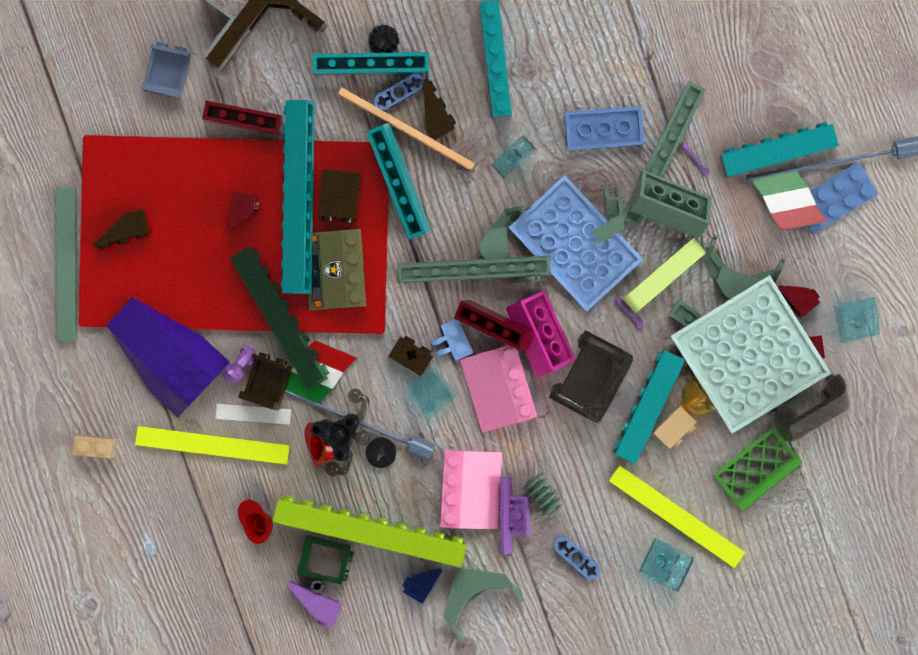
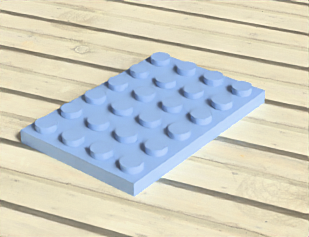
M565 175L532 205V209L524 212L509 226V229L535 256L550 255L551 274L586 311L593 307L643 260L619 233L601 243L594 242V240L598 239V236L594 235L591 237L592 231L608 221Z

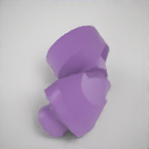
M243 346L240 349L241 354L235 360L236 363L228 364L223 371L226 380L231 383L240 382L244 375L242 368L252 366L254 358H251L252 354L256 355L253 348Z

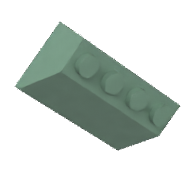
M642 170L631 197L630 211L699 238L710 223L712 197Z

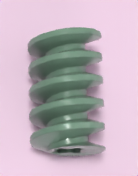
M541 472L526 482L528 485L525 490L532 489L529 496H536L533 502L541 503L537 509H545L541 514L545 516L562 505H558L561 500L560 498L553 499L557 493L555 491L549 492L552 486H545L548 480H541L544 475Z

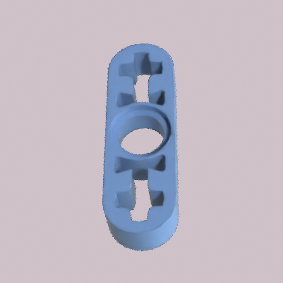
M412 74L377 94L374 98L375 107L386 111L421 91L424 87L423 77L419 74ZM413 78H415L416 80L420 79V87L416 88V86H412L410 88L412 92L408 93V90L403 83L407 82V85H410L413 83ZM397 87H402L405 90V94L401 98L394 96V89ZM390 92L395 102L391 103L390 99L386 101L385 107L382 105L378 106L379 98L386 99L389 97L386 93Z
M565 536L555 539L554 548L556 552L582 575L590 580L596 579L599 576V566ZM559 541H567L566 546L569 549H571L572 546L575 548L570 551L568 557L564 555L568 553L565 549H558ZM576 552L582 555L580 563H574L571 560V556ZM586 559L589 560L586 563L589 567H596L594 575H587L588 570L584 566L582 569L579 568L585 563Z

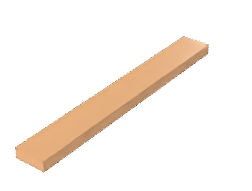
M341 87L338 92L340 97L386 123L389 122L394 128L470 171L473 170L475 163Z

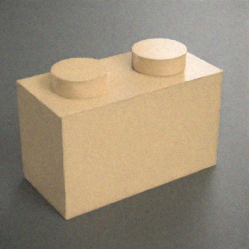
M679 405L652 433L668 449L671 447L675 449L682 442L680 438L685 434L689 435L696 428L694 425L697 422Z
M75 435L72 455L111 459L114 457L116 438Z

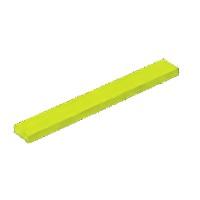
M137 426L135 445L286 465L288 464L290 445L144 426Z
M619 465L608 480L733 568L737 566L744 556L745 552L622 466Z

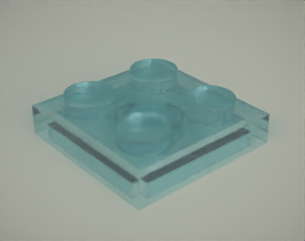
M435 366L404 390L428 420L458 396Z

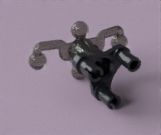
M353 388L348 393L350 402H362L358 415L350 413L336 422L323 419L315 422L311 426L312 429H310L312 435L324 439L331 446L334 452L333 457L336 461H344L342 468L335 461L327 463L325 471L329 476L346 475L353 458V453L350 450L353 440L358 445L364 446L370 439L367 432H356L360 422L365 419L370 404L369 398L362 394L358 388ZM339 430L343 432L342 437L339 434Z

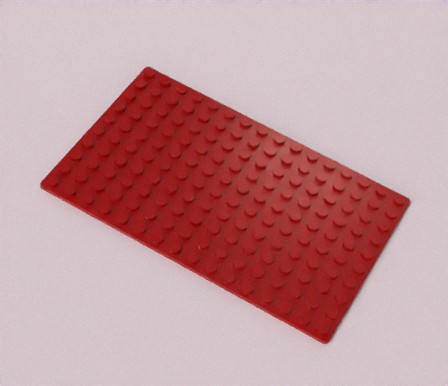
M85 135L83 137L79 326L107 327V324L134 297L177 323L194 330L383 334L385 332L389 189L371 143L314 141L313 233L361 229L367 306L309 310L308 294L282 293L281 280L283 278V270L281 268L283 250L281 243L283 240L282 222L284 220V212L282 210L284 192L282 185L284 183L283 164L285 163L283 145L285 140ZM322 169L361 173L357 220H353L352 223L341 222V218H334L333 221H324L321 216H318ZM233 192L258 196L257 200H260L259 211H255L253 217L234 230H227ZM140 209L146 211L152 231L147 233L148 237L136 239V237L129 238L128 243L118 245V242L110 244L111 248L104 250L93 247V244L124 214Z

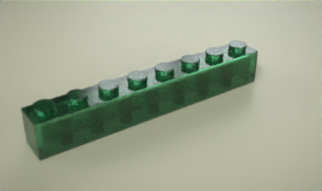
M248 246L231 256L230 259L309 391L328 380L327 375L330 373L325 364L321 365L318 361L320 356L315 347L311 349L308 341L310 339L305 330L301 332L298 325L300 322L295 314L291 315L288 309L291 306L286 298L282 299L278 292L281 289L276 281L272 282L269 278L271 272L266 264L262 266L260 263L261 255L258 250Z

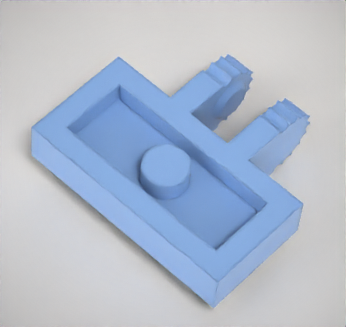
M456 319L441 325L445 336L431 342L432 346H436L447 340L450 346L439 350L436 353L437 357L452 351L457 361L473 354L460 321Z

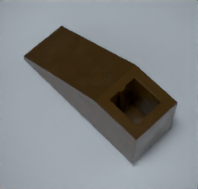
M425 78L423 79L425 124L436 141L455 130L454 125L456 122L451 114L447 115L444 108H446L443 99L441 97L437 98L434 92L437 89L433 82H428Z
M140 209L124 214L93 244V247L104 250L111 248L110 244L118 242V245L128 243L129 238L136 237V239L148 237L147 233L152 231L146 211Z

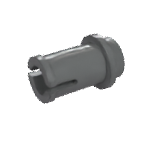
M314 578L311 581V589L315 593L322 592L326 587V582ZM315 583L321 584V588L315 587Z

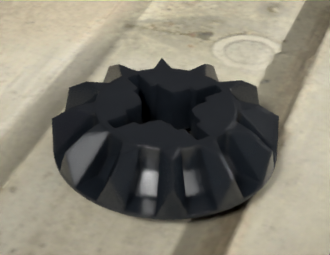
M382 24L370 32L368 41L370 48L375 53H393L399 45V36L394 28ZM387 32V39L391 44L384 43L380 47L381 41L376 36L383 37Z
M383 437L375 438L367 445L366 458L372 466L385 468L395 460L396 448L389 439ZM385 445L384 452L387 453L389 457L381 456V458L377 460L378 453L375 450H373V448L380 450L381 447Z

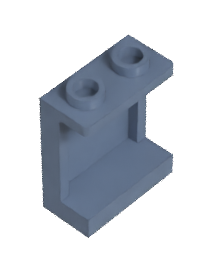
M157 42V45L152 44L147 74L141 89L181 99L191 54L183 47L176 46L175 49L168 48V44Z

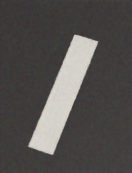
M217 404L216 419L290 425L291 409L279 408L278 411L266 407Z

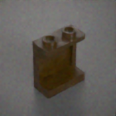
M322 169L318 216H321L322 220L333 221L334 218H341V222L352 223L353 220H357L361 173Z
M262 352L259 355L252 354L251 358L255 360L245 391L240 390L238 398L279 411L293 367L287 365L288 361L277 358L276 361L271 360V355Z

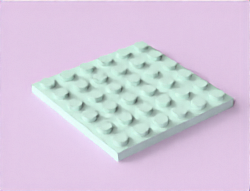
M770 275L671 335V338L731 433H734L831 374Z

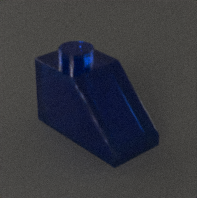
M438 567L414 573L411 578L407 576L402 584L404 587L403 593L423 604L440 576L442 569Z

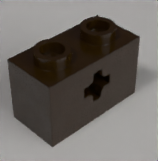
M408 336L400 337L388 357L422 376L433 358L430 355L432 351L423 345L421 348L415 346V341ZM414 349L416 351L415 355L417 356V358H412L411 360H409V355L406 353L407 351H412Z

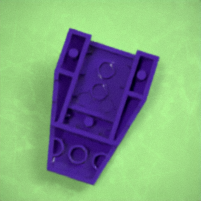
M134 297L107 324V327L148 390L177 418L230 363L202 335L193 332L186 326L177 323Z

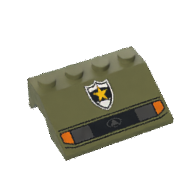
M361 229L313 233L312 294H308L309 310L367 306Z

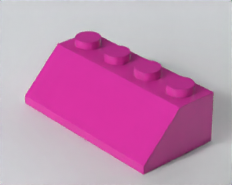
M541 291L505 308L511 320L535 331L529 348L524 350L537 378L576 360L545 291Z

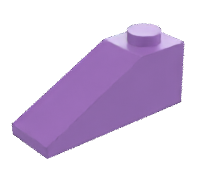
M290 580L287 586L311 615L318 620L317 623L325 627L333 626L342 602L321 593H315L312 589Z

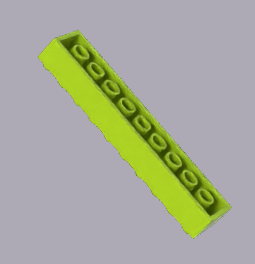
M286 494L277 501L273 518L275 523L456 567L462 566L467 542L464 541L463 537L452 535V538L445 537L443 532L434 531L429 533L426 532V528L415 526V529L408 528L406 523L396 522V524L388 523L389 519L378 517L375 520L371 519L369 514L359 512L358 515L351 514L352 510L341 508L338 511L328 504L322 503L321 506L314 505L312 500L303 499L301 502L295 500V496Z

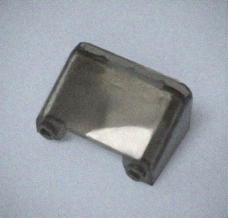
M585 330L577 340L578 348L581 349L564 383L559 382L552 386L549 398L598 423L604 417L631 367L633 356Z
M832 373L825 377L826 387L822 390V393L826 399L799 416L789 407L779 410L775 407L768 412L785 440L796 441L849 408L848 390L841 374Z

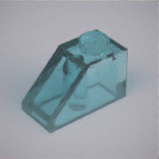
M523 135L492 166L505 179L536 148Z

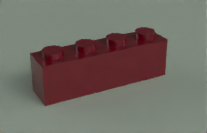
M205 101L202 120L280 136L283 116Z
M472 300L460 301L454 319L517 350L528 349L535 331Z

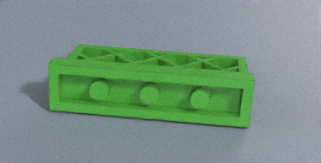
M772 428L713 476L734 500L740 510L744 511L802 465L803 462L795 455L777 431ZM772 433L778 439L777 447L765 446L766 438ZM779 442L783 445L784 448L779 447ZM754 447L763 448L762 459L750 458L751 450ZM765 448L776 449V460L764 459ZM779 450H785L792 457L786 462L778 461ZM739 459L748 460L747 471L735 470L736 462ZM750 460L762 461L761 472L749 471ZM764 462L775 463V469L771 474L763 473ZM734 464L733 469H728L730 466ZM724 471L733 472L732 483L723 482L719 475ZM735 472L747 473L746 484L734 483ZM749 474L760 475V481L757 485H748ZM734 486L745 487V493L739 499L733 494ZM747 487H752V489L747 492Z

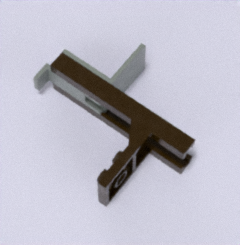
M203 0L229 20L203 57L215 66L211 73L227 85L229 81L220 75L219 72L223 71L269 8L291 10L292 14L299 20L304 18L307 21V26L315 32L320 30L323 33L327 25L325 21L297 0H249L236 18L214 1Z

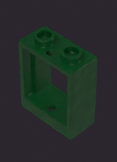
M307 535L297 574L342 585L343 581H347L349 570L346 569L347 563H351L354 551H351L352 546ZM313 543L345 551L338 578L306 570Z

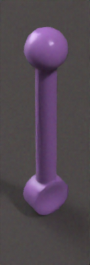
M683 143L681 145V149L685 150L690 155V157L702 170L701 173L703 175H708L709 169L704 168V166L690 151V149L688 148V144Z
M617 297L615 304L620 305L636 323V328L642 329L644 324L638 321L622 303V299Z

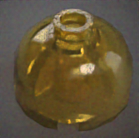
M697 377L685 384L681 394V405L685 411L689 410L690 413L696 416H704L716 410Z

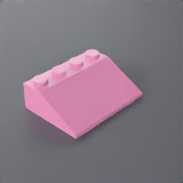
M506 345L460 359L482 433L537 417L517 349Z
M445 449L440 527L498 529L502 452Z

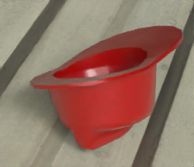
M310 422L305 427V441L313 464L320 467L324 461L334 459V452L324 439L311 434L310 429H312L311 426L314 423Z
M248 499L241 502L238 507V517L248 539L255 544L264 543L273 529L271 516L265 513L260 504L255 500Z

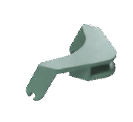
M619 186L615 187V197L611 198L608 188L604 187L605 217L612 216V220L592 231L591 237L594 235L598 236V239L594 240L595 243H601L625 229Z
M531 205L508 208L502 212L480 243V253L484 259L510 257L507 242L509 226L513 224L519 211L532 209ZM540 276L507 277L512 283L540 280Z
M714 234L703 260L721 294L726 299H731L768 275L776 282L784 268L786 258L782 257L773 270L755 275H745L729 269L714 251L718 235Z
M463 569L455 574L444 618L463 643L466 639L457 628V621L463 607L488 589H511L521 603L524 601L522 595L506 574L473 569Z

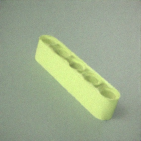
M692 238L627 294L623 300L637 313L702 257L706 251L695 238Z

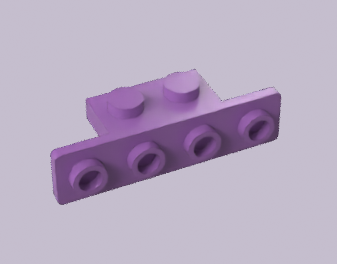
M503 477L499 483V491L501 492V501L499 502V510L501 511V520L499 522L501 539L499 541L501 555L513 552V535H530V496H512V477Z

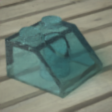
M875 297L833 305L842 343L880 335L879 314Z
M655 538L639 573L667 588L679 592L695 557Z

